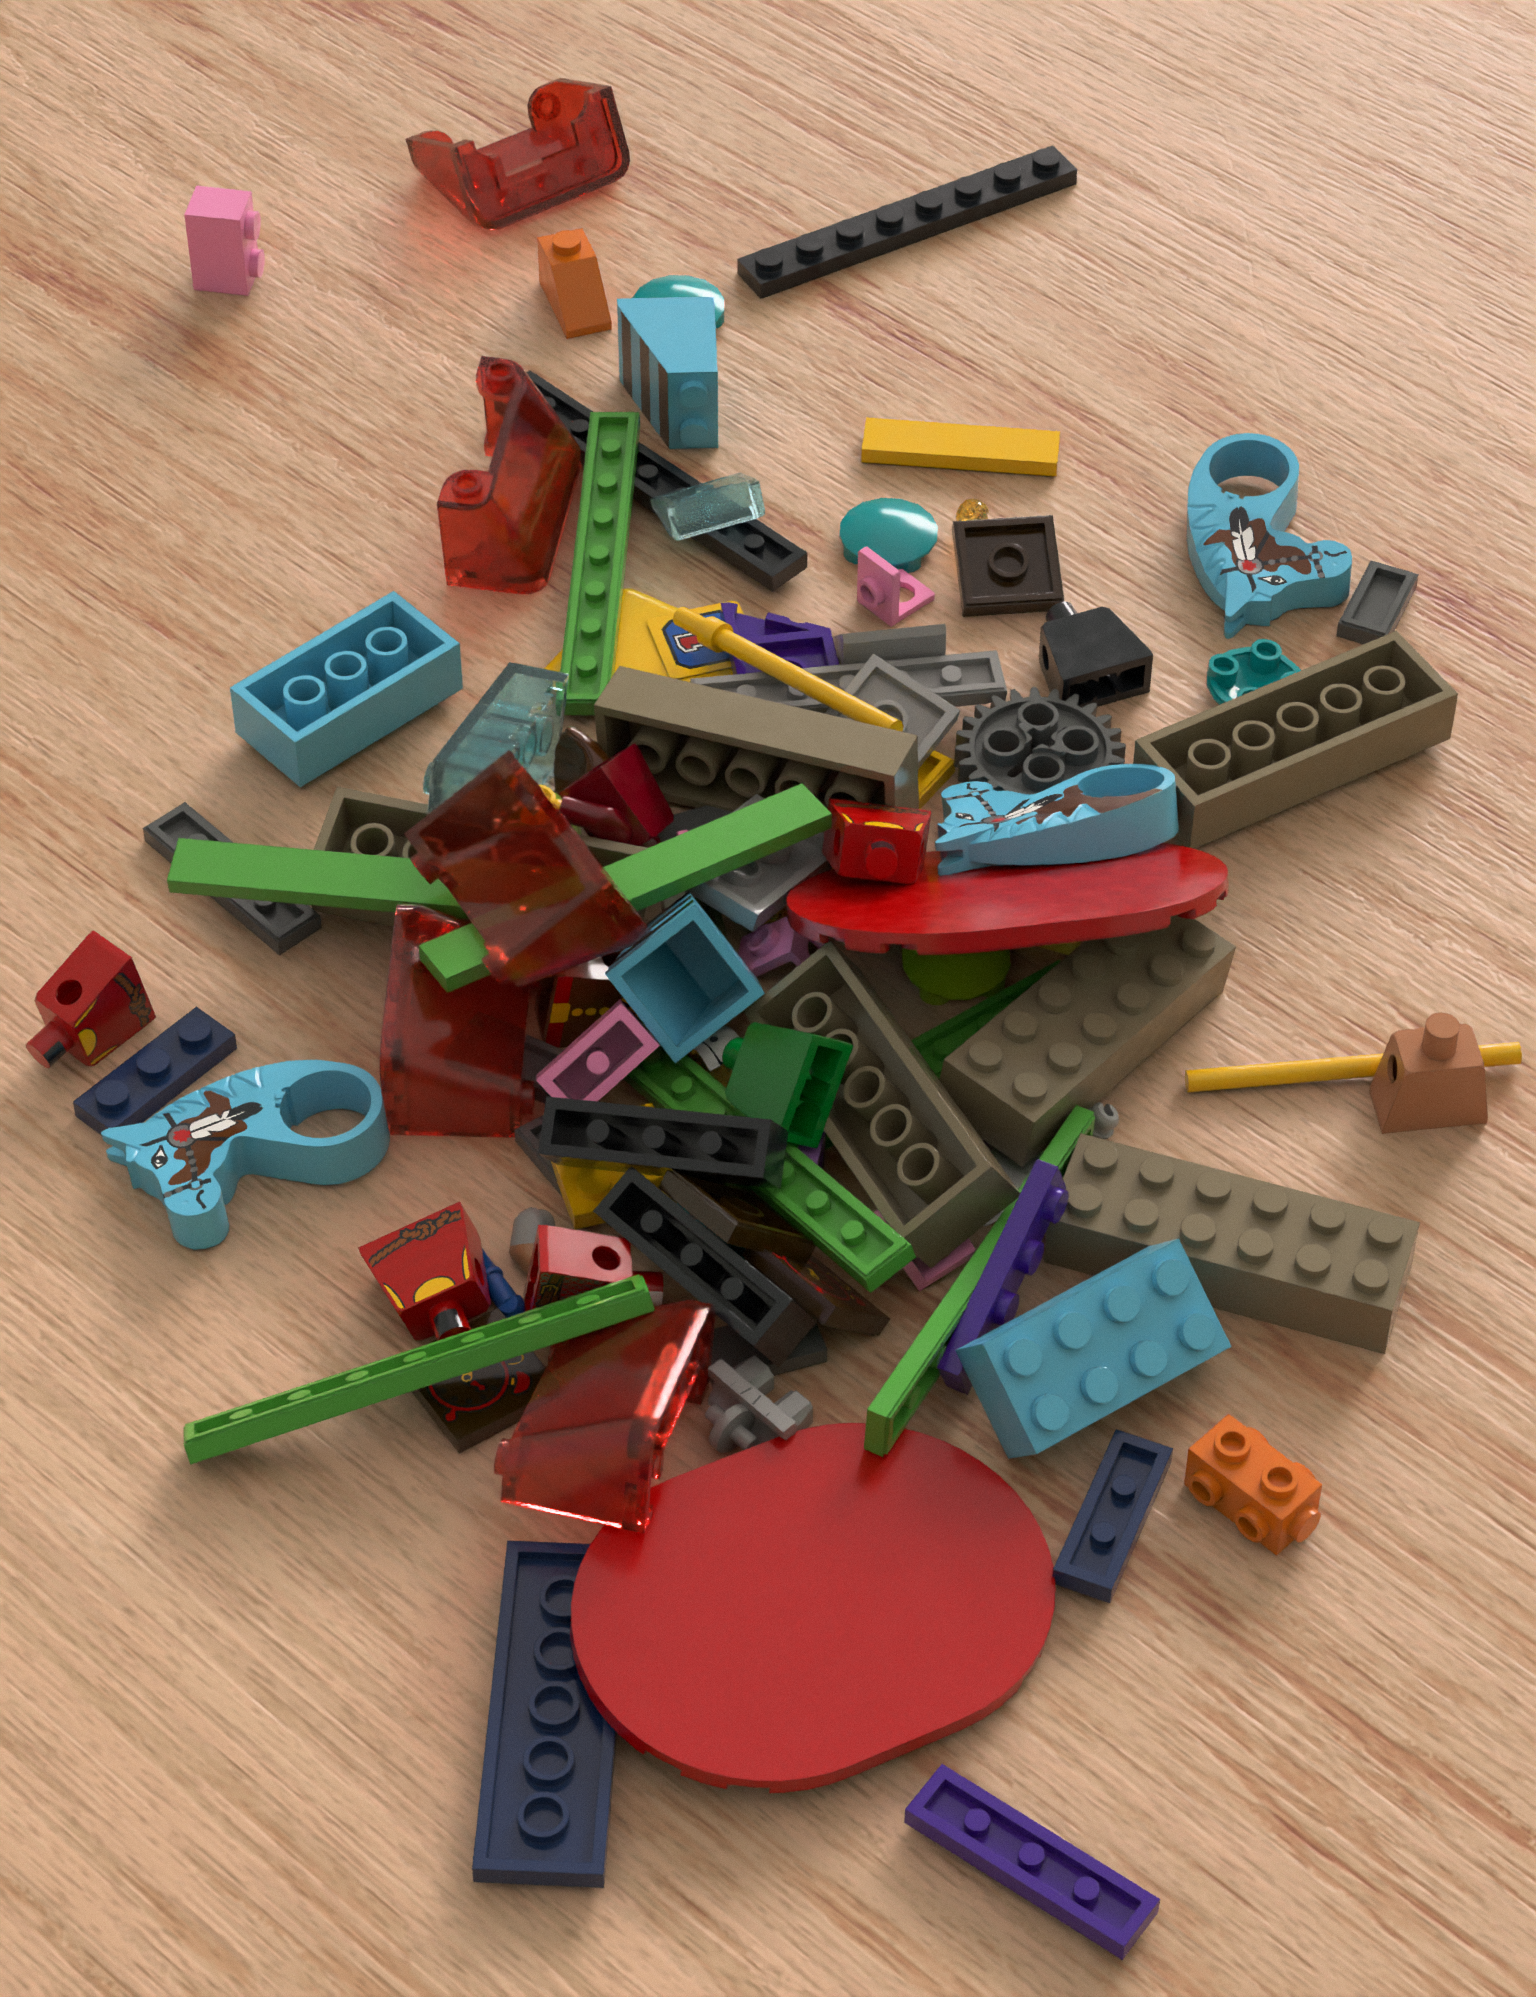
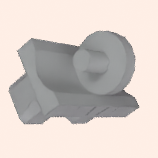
M755 1355L733 1368L722 1359H719L708 1368V1376L714 1380V1384L708 1397V1405L710 1407L706 1411L705 1417L714 1424L709 1435V1442L718 1452L727 1453L737 1446L745 1450L779 1436L787 1440L796 1431L808 1428L813 1423V1406L797 1390H790L775 1403L765 1396L774 1389V1375L769 1367Z

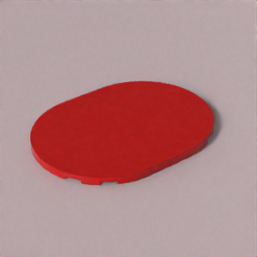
M1161 843L1151 849L1128 856L1100 861L1036 866L1012 865L1001 867L994 865L942 876L938 875L937 868L941 862L940 851L926 852L924 866L915 884L844 877L838 875L832 869L796 885L787 895L786 905L787 920L790 927L806 939L820 944L828 943L829 936L834 937L836 941L845 942L846 950L884 954L890 951V944H901V947L904 949L916 950L918 955H948L1097 940L1159 930L1170 925V916L1177 915L1185 919H1196L1214 910L1217 907V900H1224L1228 896L1229 885L1227 867L1220 859L1197 849L1169 843Z
M866 1423L826 1424L796 1431L787 1440L780 1436L657 1484L633 1498L609 1519L589 1545L575 1579L570 1611V1639L573 1658L580 1679L590 1699L610 1726L643 1755L649 1752L656 1758L680 1769L681 1776L723 1789H728L730 1785L769 1788V1793L796 1792L827 1786L855 1776L981 1721L1000 1708L1020 1689L1022 1681L1030 1673L1037 1659L1041 1657L1048 1639L1055 1608L1056 1585L1055 1578L1052 1577L1054 1566L1049 1547L1039 1524L1016 1491L996 1472L964 1450L941 1439L904 1428L888 1454L881 1457L864 1449Z

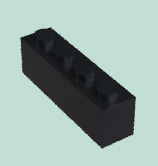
M546 1096L538 1154L561 1166L626 1172L632 1166L640 1174L664 1176L667 1170L672 1171L674 1169L722 1183L781 1189L789 1131L771 1119Z
M632 1166L593 1210L600 1218L776 1366H781L817 1323L792 1298Z

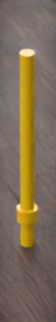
M680 607L674 613V624L697 636L698 642L716 653L725 651L854 721L903 731L902 721L735 634L730 624L714 616L705 618L686 607Z
M1519 1042L1478 1045L1484 1067L1521 1064L1522 1051ZM1383 1053L1185 1070V1086L1187 1092L1374 1077Z

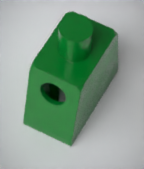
M753 1022L748 1026L744 1038L736 1037L730 1040L723 1050V1064L732 1071L725 1090L726 1100L747 1117L771 1119L789 1131L787 1142L817 1148L854 1045L807 1032Z

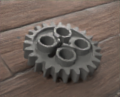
M1032 687L1030 696L1023 698L1019 692L1012 689L1010 691V701L1005 702L1000 697L993 695L991 696L990 708L977 704L974 717L965 716L963 718L962 730L956 733L954 767L958 768V781L960 783L972 781L986 782L991 784L995 791H1013L1030 795L1044 791L1091 769L1125 764L1126 744L1120 743L1121 729L1111 728L1112 716L1108 714L1096 717V703L1088 704L1082 708L1079 707L1078 694H1074L1064 701L1059 699L1058 689L1054 688L1048 697H1041L1038 689Z

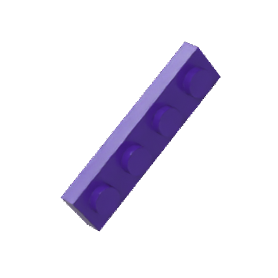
M1037 1159L1015 1203L967 1307L937 1366L946 1386L968 1395L972 1388V1384L955 1350L1013 1320L1020 1299L1016 1293L1025 1274L1033 1275L1041 1262L1044 1252V1243L1041 1241L1050 1222L1058 1223L1067 1206L1069 1192L1066 1190V1185L1058 1166Z
M943 1764L940 1765L905 1809V1824L1121 1960L1125 1958L1158 1914L1160 1904L1158 1897Z

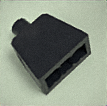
M1060 602L1049 609L1046 614L1047 622L1041 626L1039 663L1050 692L1054 688L1058 689L1059 699L1064 701L1072 695L1078 694V706L1081 708L1091 703H1096L1097 707L1150 692L1153 653L1110 608L1098 607L1077 613L1071 603Z

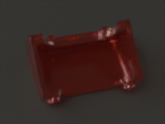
M566 78L555 79L536 88L529 97L527 108L532 128L477 150L473 140L464 139L453 143L452 139L443 132L436 130L424 131L405 139L411 160L415 168L475 227L490 231L504 228L614 183L625 175L630 164V154L611 86Z
M481 356L476 373V387L480 395L483 396L487 429L484 439L485 456L492 457L488 471L461 470L446 478L442 485L437 502L446 583L450 586L520 595L533 594L542 590L551 578L581 470L580 446L521 365L509 359Z
M510 750L404 833L417 851L410 858L416 869L430 885L439 879L447 887L485 940L483 944L489 953L481 960L502 986L511 980L520 988L631 947L651 932L649 926L570 822Z
M397 904L380 1042L381 1093L390 1135L515 1138L514 1130L523 1125V1115H534L535 1083L534 1081H524L523 1064L529 999H533L534 988L539 987L544 955H534L447 993L421 962L419 945L472 922L420 904Z
M689 1299L654 1306L655 1311L550 1345L548 1365L512 1438H502L496 1452L494 1473L502 1476L501 1502L644 1534L653 1515V1505L649 1504L651 1478L660 1479L663 1473L665 1446L685 1402L702 1405L709 1389L710 1376H708V1368L711 1366L715 1321L714 1304Z

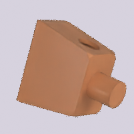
M1439 1012L1427 1018L1424 1028L1398 1030L1391 1034L1369 1089L1382 1134L1487 1123L1485 1067L1471 1026L1460 1024L1451 1014Z

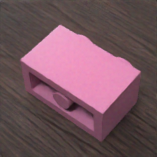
M196 186L184 214L193 288L199 291L249 296L255 278L262 277L265 265L264 250L258 249L257 246L261 217L258 211L253 210L252 192Z
M620 999L536 1075V1081L551 1097L598 1102L660 1045L652 1033Z

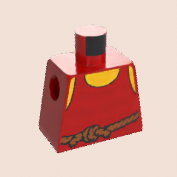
M829 798L828 810L832 814V828L824 831L822 853L838 875L902 884L916 883L925 862L931 811Z
M94 930L91 931L36 993L34 1001L45 1026L26 1043V1048L38 1063L48 1069L66 1052L86 1066H95L156 1018V1015L132 957Z
M460 1201L358 1247L362 1258L414 1340L422 1341L435 1335L438 1341L469 1331L471 1328L468 1319L486 1312L491 1305L481 1239Z

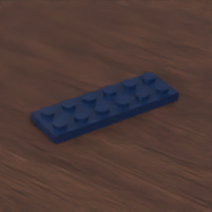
M507 1540L472 1864L473 1882L604 1888L617 1732L602 1717L590 1699L580 1679L573 1658L570 1639V1611L574 1583L580 1564L590 1544Z

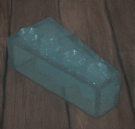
M509 662L436 755L433 762L429 763L423 781L424 793L429 794L427 812L490 825L519 804L530 788L536 785H544L554 778L555 748L563 730L569 674Z

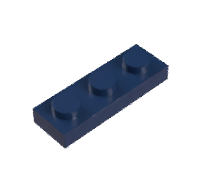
M196 1006L74 1100L75 1116L100 1135L103 1130L108 1128L143 1123L237 1049L235 1034Z
M1117 1429L1115 1430L1053 1568L1052 1577L1055 1578V1585L1111 1603L1171 1465L1173 1448Z

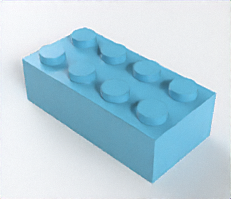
M393 591L230 687L235 732L301 788L463 689L460 643Z
M1175 1239L1149 1246L955 1351L1008 1459L1036 1455L1232 1346L1180 1240Z

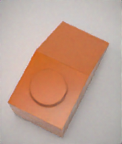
M583 228L564 230L556 234L537 237L539 282L566 339L612 330V321L597 257Z

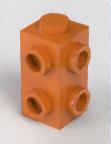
M1227 1414L1188 1449L1184 1485L1189 1488L1192 1495L1200 1503L1206 1506H1213L1235 1523L1241 1534L1248 1540L1261 1543L1277 1556L1292 1541L1296 1540L1300 1543L1307 1539L1317 1527L1321 1518L1318 1507L1322 1484L1316 1480L1307 1467L1298 1462H1292L1272 1447L1258 1430L1246 1427L1233 1416Z

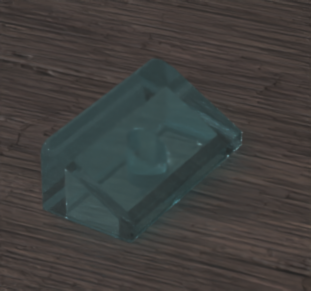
M741 472L655 496L651 499L652 508L670 537L677 541L757 519L765 515L759 480Z

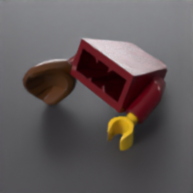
M567 727L565 732L560 734L555 748V761L553 763L555 790L552 791L545 785H536L530 788L519 806L517 816L525 823L542 826L545 824L549 813L558 816V822L581 827L590 837L645 848L662 843L658 834L674 821V814L636 743L609 758L601 746L589 735L576 727ZM555 793H557L562 798V800L556 799Z

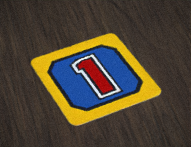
M727 601L730 603L738 604L737 613L744 614L738 602ZM721 603L690 609L705 618L714 616L721 620ZM674 613L651 617L647 620L648 628L670 678L680 679L732 668L729 653L725 651L716 653L701 645L697 640V636L674 624Z

